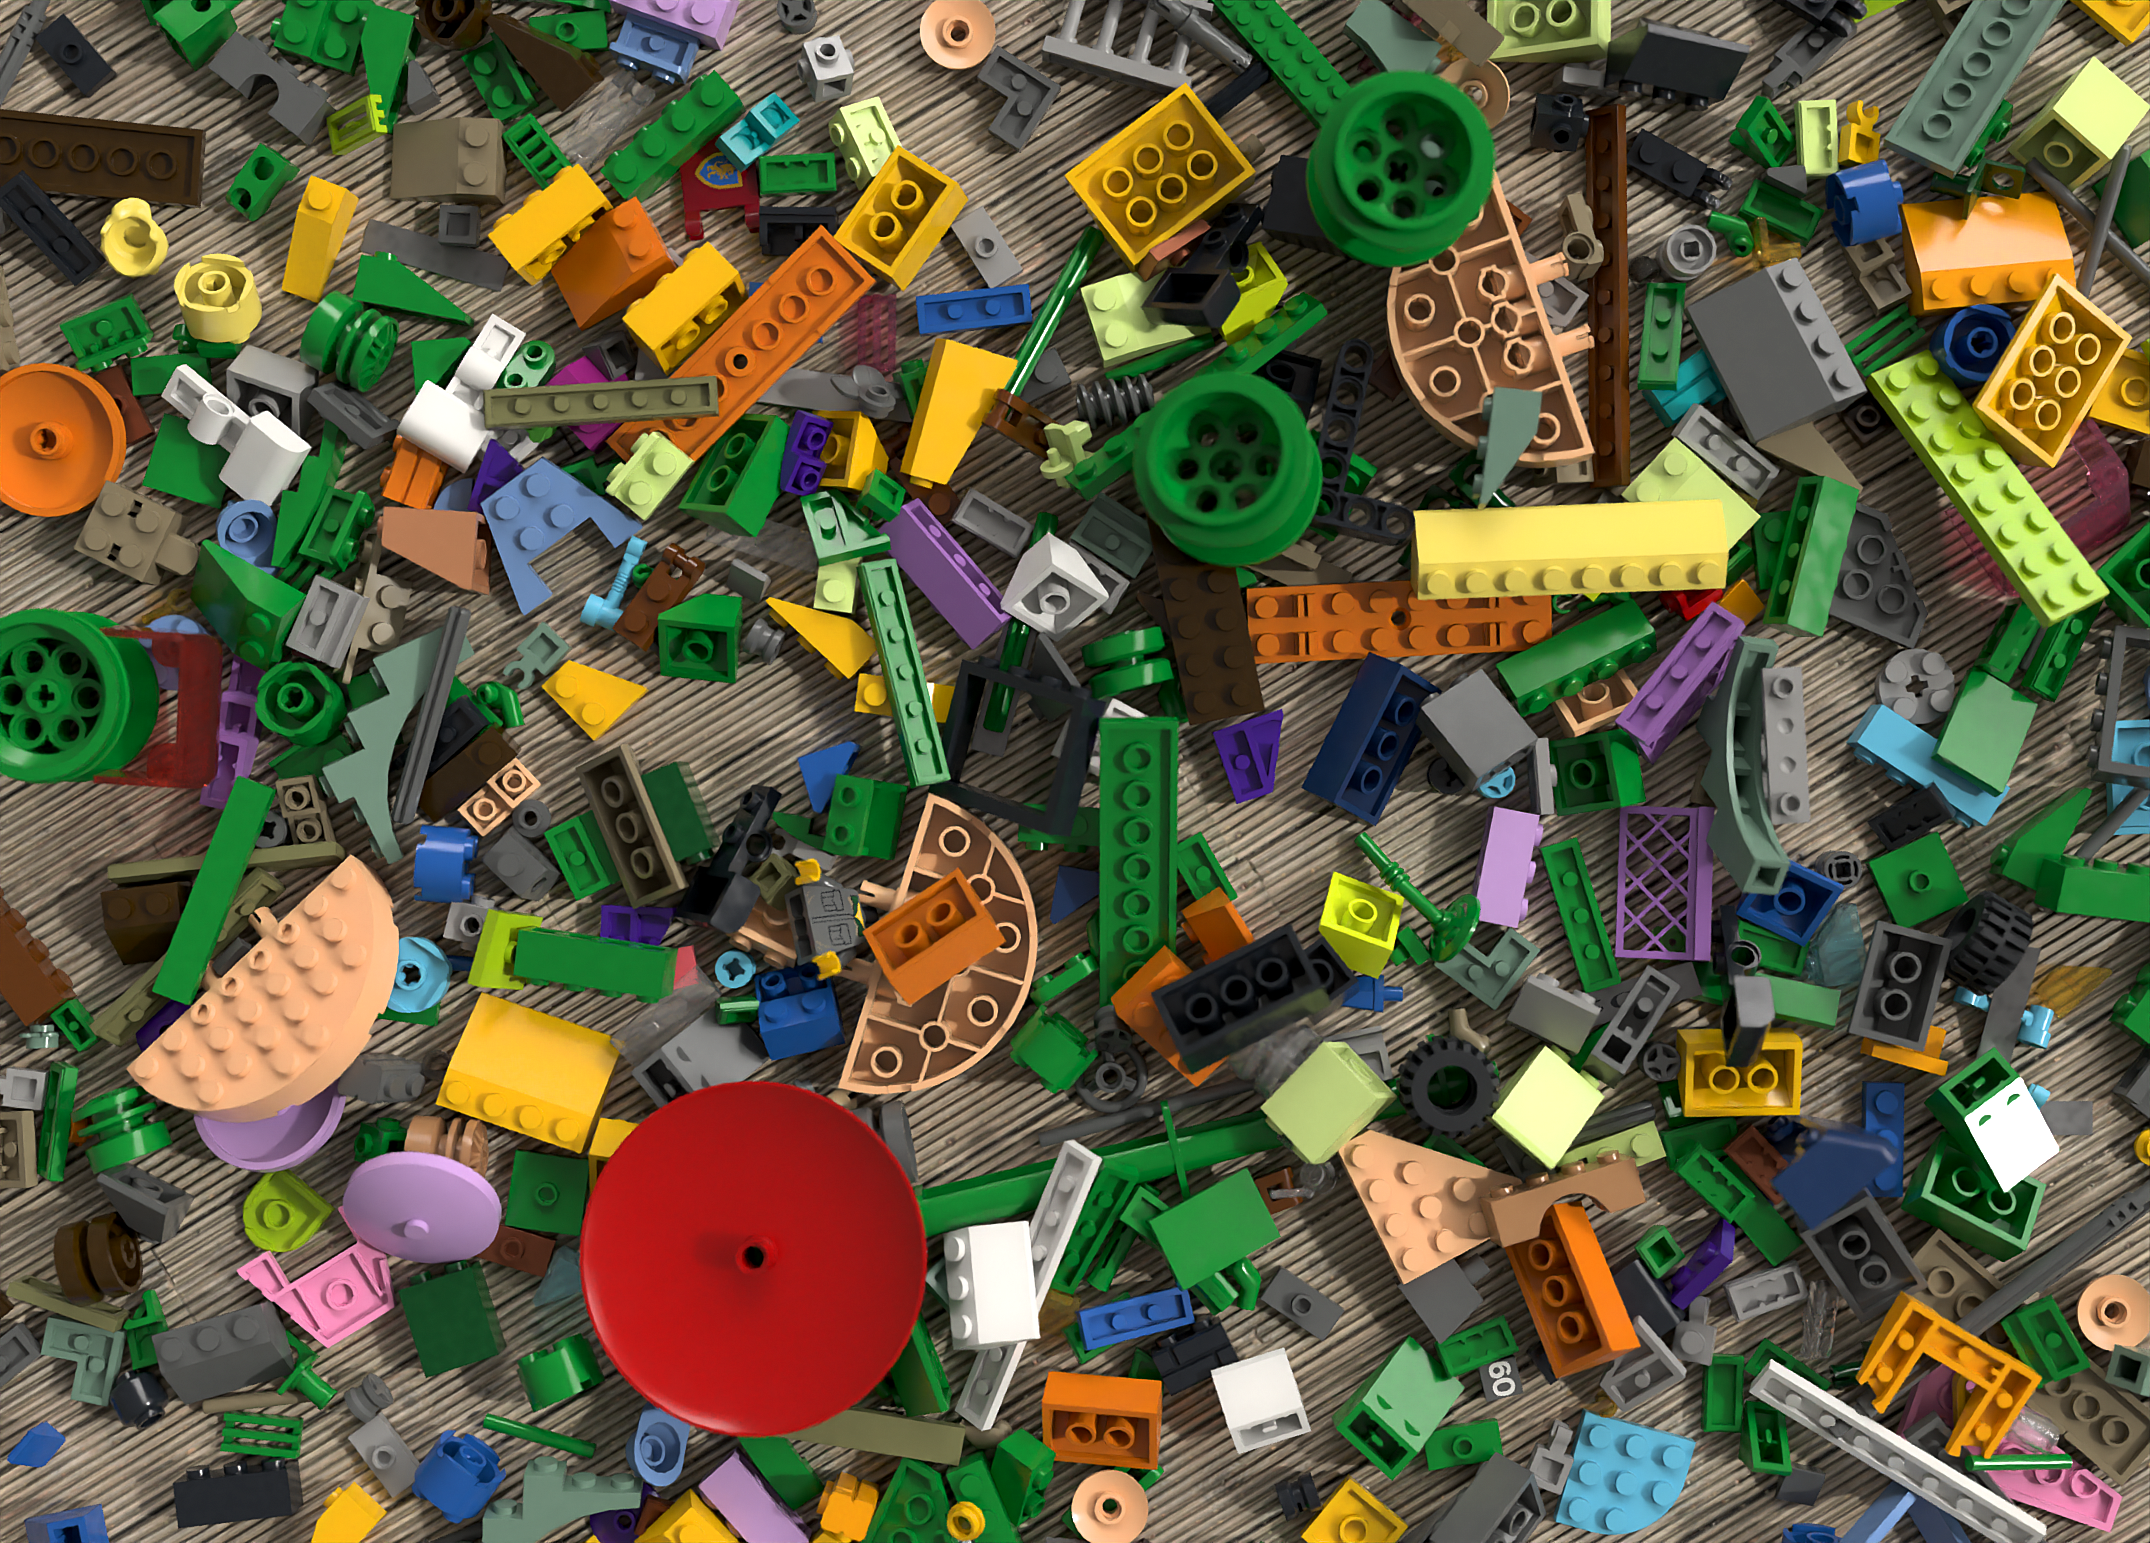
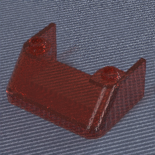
M122 625L99 628L106 636L152 639L154 658L163 666L179 668L176 743H162L155 746L147 758V771L109 769L94 775V783L200 789L211 784L217 776L219 760L223 650L219 641L208 634L179 629Z

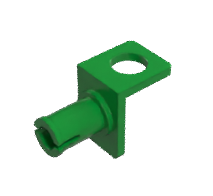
M286 1330L289 1345L297 1349L299 1356L296 1364H294L296 1370L292 1374L282 1376L286 1381L277 1390V1393L281 1396L289 1389L293 1391L296 1388L321 1411L338 1391L312 1371L314 1368L313 1364L320 1356L294 1333Z

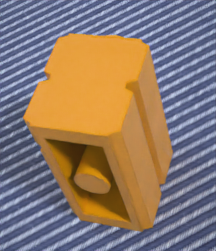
M842 1471L837 1474L835 1482L827 1480L816 1513L823 1515L820 1523L821 1528L836 1534L842 1531L845 1537L859 1542L864 1539L880 1492L879 1484L865 1479L859 1482L858 1477Z

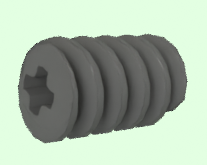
M1138 374L1135 386H1133L1128 376L1122 378L1120 388L1117 387L1113 379H1108L1105 391H1103L1098 381L1092 383L1090 393L1087 392L1082 383L1077 385L1076 403L1079 421L1084 422L1087 420L1093 430H1097L1099 418H1103L1108 428L1113 426L1114 416L1119 417L1122 425H1127L1130 413H1133L1136 419L1144 411L1149 412L1155 406L1151 383L1148 384L1143 374Z

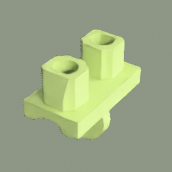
M1077 420L1064 426L1050 423L1043 428L1050 447L1047 450L1049 459L1041 464L1040 469L1043 477L1055 479L1057 486L1071 488L1064 477L1072 472L1080 461L1088 459L1095 454L1089 451L1084 452L1082 445L1091 440L1090 427L1087 423Z

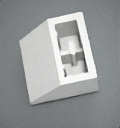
M1284 1347L1211 1370L1226 1422L1238 1454L1311 1431L1303 1401Z

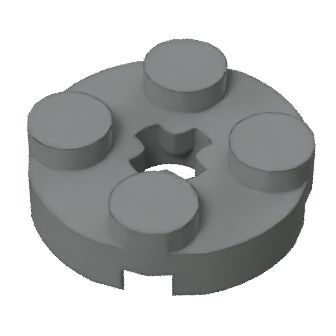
M1925 649L1899 651L1885 661L1886 663L1883 665L1881 672H1878L1876 676L1874 690L1878 704L1885 705L1914 725L1934 721L1945 711H1948L1953 704L1955 691L1953 673L1944 658L1936 652H1930ZM1912 676H1916L1917 680L1923 683L1920 696L1916 698L1914 692H1907L1906 685L1911 683Z

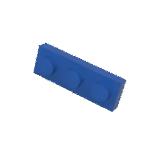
M1029 284L915 296L920 337L1033 324Z
M1862 1081L1861 1127L1888 1138L1899 1151L1895 1161L1866 1185L1873 1197H1903L1905 1083Z
M1178 1286L1075 1311L1084 1350H1091L1195 1323L1188 1289L1180 1291Z

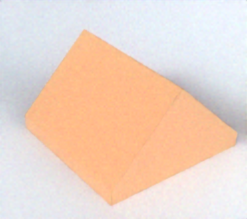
M1622 668L1612 677L1587 685L1577 694L1569 697L1565 696L1552 702L1551 705L1565 738L1577 737L1615 721L1638 693V690Z

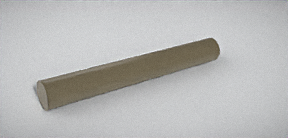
M295 1388L293 1391L289 1389L281 1396L276 1390L207 1398L203 1400V1412L210 1414L311 1401Z

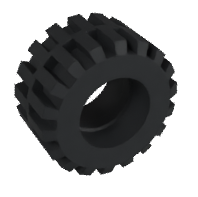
M1989 890L1982 891L1971 898L1957 912L1942 936L1943 938L1953 940L1944 976L1978 996L1991 993L2005 982L2024 956L2033 931L2034 922L2031 914Z
M1440 1035L1431 1037L1432 1041L1428 1043L1422 1040L1417 1043L1419 1048L1416 1051H1408L1405 1055L1408 1060L1405 1065L1400 1063L1398 1069L1401 1076L1400 1079H1396V1088L1400 1091L1398 1098L1401 1105L1423 1130H1428L1432 1135L1440 1137V1134L1448 1139L1456 1138V1134L1459 1133L1464 1137L1471 1135V1128L1477 1126L1481 1129L1486 1125L1483 1119L1486 1115L1493 1116L1496 1111L1492 1107L1493 1102H1499L1500 1093L1496 1091V1086H1499L1500 1082L1499 1077L1493 1071L1495 1070L1494 1065L1474 1045L1455 1036L1448 1035L1447 1038H1442ZM1455 1065L1461 1067L1468 1077V1087L1463 1098L1458 1103L1449 1107L1433 1105L1427 1096V1086L1432 1075L1445 1066Z

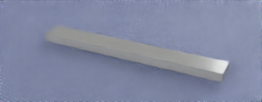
M639 348L634 381L669 379L693 354L666 376ZM738 360L733 361L737 369L745 368L748 363ZM790 368L756 402L810 411H860L858 400L843 396L830 382L831 376H852ZM905 399L895 403L894 409L889 411L888 416L885 418L868 416L869 419L911 425L914 421L910 418Z

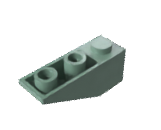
M1495 387L1491 398L1484 397L1481 420L1488 421L1487 436H1479L1476 459L1483 460L1482 475H1474L1472 498H1478L1477 509H1484L1537 433L1542 392Z

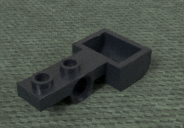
M1228 203L1184 268H1167L1141 306L1150 323L1156 325L1211 328L1221 327L1241 298L1240 289L1232 273L1243 272L1248 264L1249 250L1246 242L1264 217L1259 204Z
M752 785L744 793L740 800V808L733 822L724 830L722 835L723 841L710 866H699L673 915L675 918L688 925L725 933L737 932L744 926L760 895V887L742 876L741 873L748 861L762 862L772 852L773 840L769 832L765 830V827L782 796L780 792L769 786ZM750 837L751 844L750 848L747 851L746 842L747 839Z
M1720 905L1716 919L1711 920V943H1715L1716 946L1712 967L1714 975H1719L1723 1001L1720 1023L1726 1067H1748L1757 1061L1774 1017L1771 983L1766 977L1755 976L1761 960V952L1753 942L1740 939L1736 907Z
M1636 1250L1609 1268L1631 1323L1636 1316L1640 1315L1660 1338L1684 1319V1311L1671 1302L1672 1294L1661 1278L1655 1279ZM1541 1340L1526 1350V1353L1548 1384L1552 1385L1560 1379H1556Z

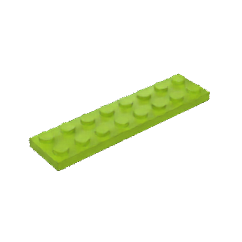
M1929 349L1872 373L1864 383L2044 629L2101 601L2110 593L1992 433L1986 428L1951 378L1941 371L1938 362L1933 358Z

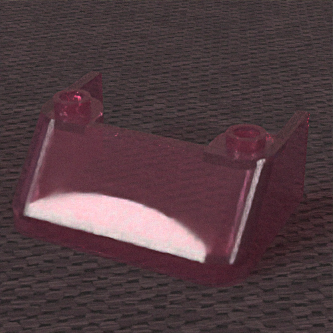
M2093 419L2081 422L2070 443L2088 468L2087 484L2097 499L2059 524L2082 556H2085L2122 531L2131 519L2127 469ZM1953 506L1944 511L1997 590L2006 597H2021L1957 508Z

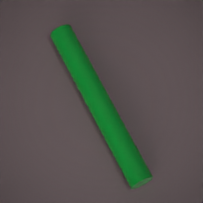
M1209 332L1107 371L1104 374L1107 381L1108 379H1113L1116 384H1119L1125 376L1132 379L1137 377L1138 374H1145L1215 347V342L1212 334Z
M490 1413L486 1414L483 1428L590 1459H593L597 1444Z
M2069 1454L1991 1455L1990 1459H1986L1982 1455H1967L1964 1463L1968 1471L2062 1470L2071 1468L2072 1459Z

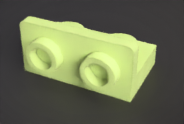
M879 96L839 108L828 123L831 140L839 147L845 160L847 174L851 180L855 181L859 191L869 187L897 145L902 147Z
M655 431L650 435L643 433L633 444L631 451L634 455L627 464L624 465L620 462L606 479L610 482V485L605 491L610 496H616L643 520H648L695 462L664 435Z

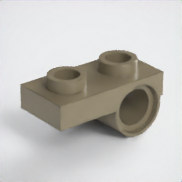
M1580 192L1567 195L1557 211L1565 239L1555 255L1562 252L1565 257L1563 264L1567 263L1569 276L1564 277L1567 280L1592 278L1604 259L1602 243L1600 240H1596L1592 228L1593 214L1591 208L1585 205L1582 193ZM1568 252L1577 254L1581 260L1572 258Z

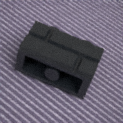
M1210 1315L1201 1316L1195 1319V1323L1189 1324L1190 1330L1176 1335L1175 1331H1171L1155 1340L1156 1346L1151 1348V1355L1171 1396L1212 1377L1211 1370L1240 1361L1219 1316L1213 1319L1210 1318Z

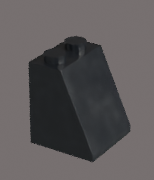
M1281 155L1278 166L1272 171V190L1269 201L1262 209L1264 214L1261 220L1262 229L1274 240L1357 261L1334 246L1321 231L1314 218L1306 190L1308 158ZM1360 186L1356 189V193L1362 201L1372 202L1375 200V193L1370 187Z

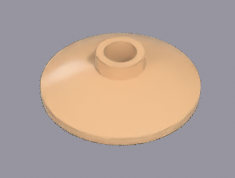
M935 0L927 8L921 20L920 38L925 52L935 63L947 69L964 70L978 65L988 56L995 42L996 27L994 18L987 6L980 0ZM956 30H961L966 36L962 41H955L951 37L952 33Z
M1465 57L1453 62L1443 71L1440 77L1457 86L1472 99L1484 116L1490 130L1500 123L1509 106L1510 90L1506 77L1494 63L1487 60L1482 67H1478ZM1473 87H1478L1482 91L1481 100L1473 98Z
M2108 1274L2091 1281L2079 1296L2076 1306L2078 1326L2091 1343L2102 1349L2113 1351L2115 1344L2134 1347L2150 1331V1295L2139 1282L2130 1277L2120 1274ZM2112 1303L2114 1305V1312L2112 1315L2106 1316L2104 1313L2105 1308L2108 1304Z
M1102 1470L1088 1476L1078 1486L1072 1500V1518L1079 1533L1090 1543H1130L1145 1527L1148 1518V1500L1142 1486L1132 1476L1122 1471ZM1113 1499L1116 1501L1117 1507L1112 1511H1107L1103 1508L1104 1501Z

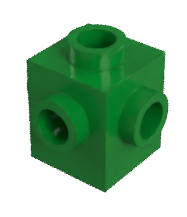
M377 1117L376 1123L361 1122L359 1134L354 1142V1160L363 1164L381 1155L404 1152L408 1129L400 1126V1120L388 1117Z

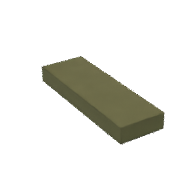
M30 1275L22 1276L10 1282L6 1292L7 1296L113 1333L122 1329L132 1314L130 1310L104 1301L80 1308L70 1302L61 1286Z

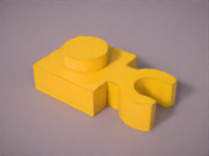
M1862 100L1848 105L1846 116L1850 124L1841 127L1838 163L1849 168L1876 161L1879 156L1881 134L1872 131L1873 124L1879 118V109L1877 106H1872L1862 111Z

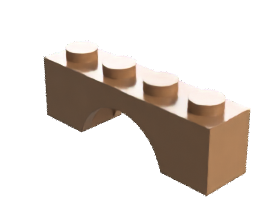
M1610 1150L1596 1155L1597 1161L1584 1164L1583 1161H1575L1562 1165V1172L1549 1176L1547 1172L1535 1173L1525 1178L1526 1183L1514 1187L1511 1183H1506L1490 1188V1194L1479 1197L1491 1242L1501 1247H1506L1538 1237L1541 1221L1546 1210L1553 1202L1565 1195L1574 1193L1585 1194L1598 1209L1608 1213H1614L1645 1203L1646 1199L1634 1157L1619 1153V1150Z

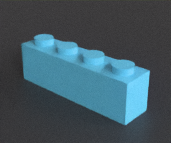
M1870 705L1846 742L1856 749L1853 754L1869 765L1873 766L1876 762L1887 770L1885 773L1886 777L1901 786H1906L1908 783L1919 790L1934 781L1956 811L1954 817L1951 818L1954 822L1965 828H1969L1971 825L1986 826L2010 787L2006 785L2001 795L1996 798L1930 758L1937 739L1885 705Z

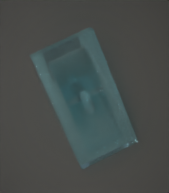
M563 1245L556 1252L533 1299L535 1307L582 1291L580 1252L566 1245Z

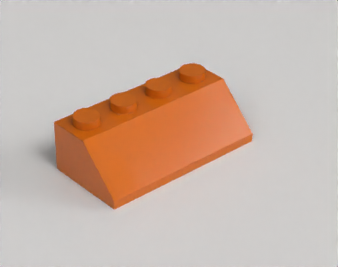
M1582 1201L1549 1206L1542 1218L1538 1237L1504 1247L1556 1379L1614 1360L1641 1347Z

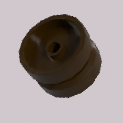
M118 1211L97 1216L92 1219L91 1223L81 1220L59 1227L54 1239V1264L63 1292L73 1305L81 1308L105 1300L106 1296L114 1299L133 1294L139 1290L143 1276L141 1248L135 1230L126 1225Z

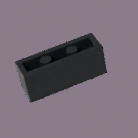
M269 1457L263 1459L261 1464L247 1465L245 1460L234 1461L224 1464L223 1469L210 1470L209 1465H198L186 1469V1473L173 1482L178 1529L293 1515L304 1505L299 1461H285V1457Z

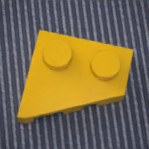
M568 660L542 685V688L594 741H597L649 691L645 686Z

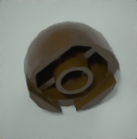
M416 0L415 5L419 7V19L414 17L418 31L421 36L441 48L461 51L474 47L485 38L490 29L485 20L490 15H493L491 0Z

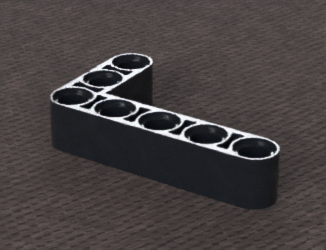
M1351 339L1342 345L1334 361L1316 440L1321 464L1330 463L1338 471V477L1334 479H1327L1322 475V489L1319 500L1328 504L1330 514L1327 516L1315 514L1309 526L1382 545L1398 546L1407 540L1415 529L1416 519L1413 512L1402 505L1344 492L1374 358L1373 350L1366 341ZM1348 353L1359 355L1363 361V366L1359 368L1349 366L1345 361V355ZM1339 390L1350 391L1354 396L1355 403L1350 405L1341 403L1337 399L1336 392ZM1332 426L1342 428L1346 433V440L1342 442L1332 440L1329 437L1328 428ZM1349 510H1362L1366 514L1367 523L1364 525L1354 524L1349 518ZM1391 517L1400 519L1404 525V533L1394 534L1390 532L1386 525L1387 519Z

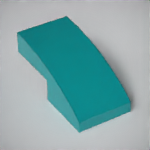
M773 92L749 110L744 119L721 135L715 145L741 173L758 160V156L764 155L799 123L800 119Z

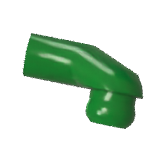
M488 681L477 688L476 695L480 703L489 704L502 710L506 729L525 725L519 698L513 689L496 681Z

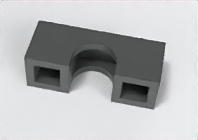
M235 31L209 64L208 68L249 100L262 86L268 84L277 85L279 96L268 114L310 146L327 124L326 117L337 111L327 102L330 95L312 80L308 86L297 79L301 72L282 57L278 63L267 55L271 49L251 34L247 40Z

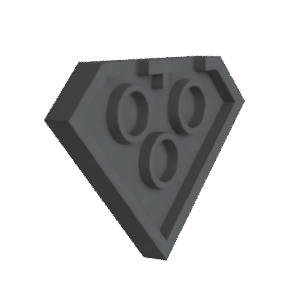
M1856 502V511L1852 518L1847 538V547L1843 554L1837 578L1838 582L1834 590L1828 616L1906 649H1914L1928 616L1927 609L1923 600H1920L1911 580L1913 576L1891 532L1893 527L1888 515Z

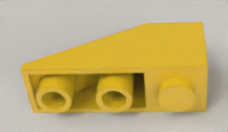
M771 597L766 600L772 607L768 614L784 629L789 624L800 633L796 640L812 655L818 650L826 657L828 661L824 666L838 680L846 676L849 680L853 681L878 654L874 639L851 619Z

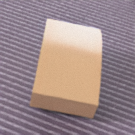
M515 757L491 777L481 790L459 807L457 814L484 840L513 814L515 808L521 802L532 796L541 784Z

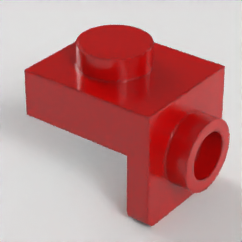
M1721 588L1661 591L1658 594L1663 607L1669 613L1675 611L1685 622L1704 611L1712 601L1716 603L1724 597Z

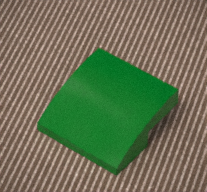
M164 413L142 485L220 509L227 485L219 478V474L231 453L220 444L210 445L194 438L187 428L190 420Z

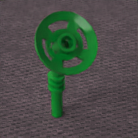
M1366 832L1358 835L1354 842L1380 871L1379 877L1385 880V884L1390 886L1392 892L1398 891L1431 923L1433 930L1428 946L1431 959L1437 963H1445L1454 958L1468 943L1478 924L1481 911L1479 899L1472 894H1464L1454 900L1446 909L1438 910L1409 882L1410 876L1404 874V869L1399 868V864L1396 861L1391 862ZM1464 903H1466V905H1467V913H1466V916H1465L1464 907H1462V905H1463ZM1448 939L1452 940L1447 946L1445 945V941Z

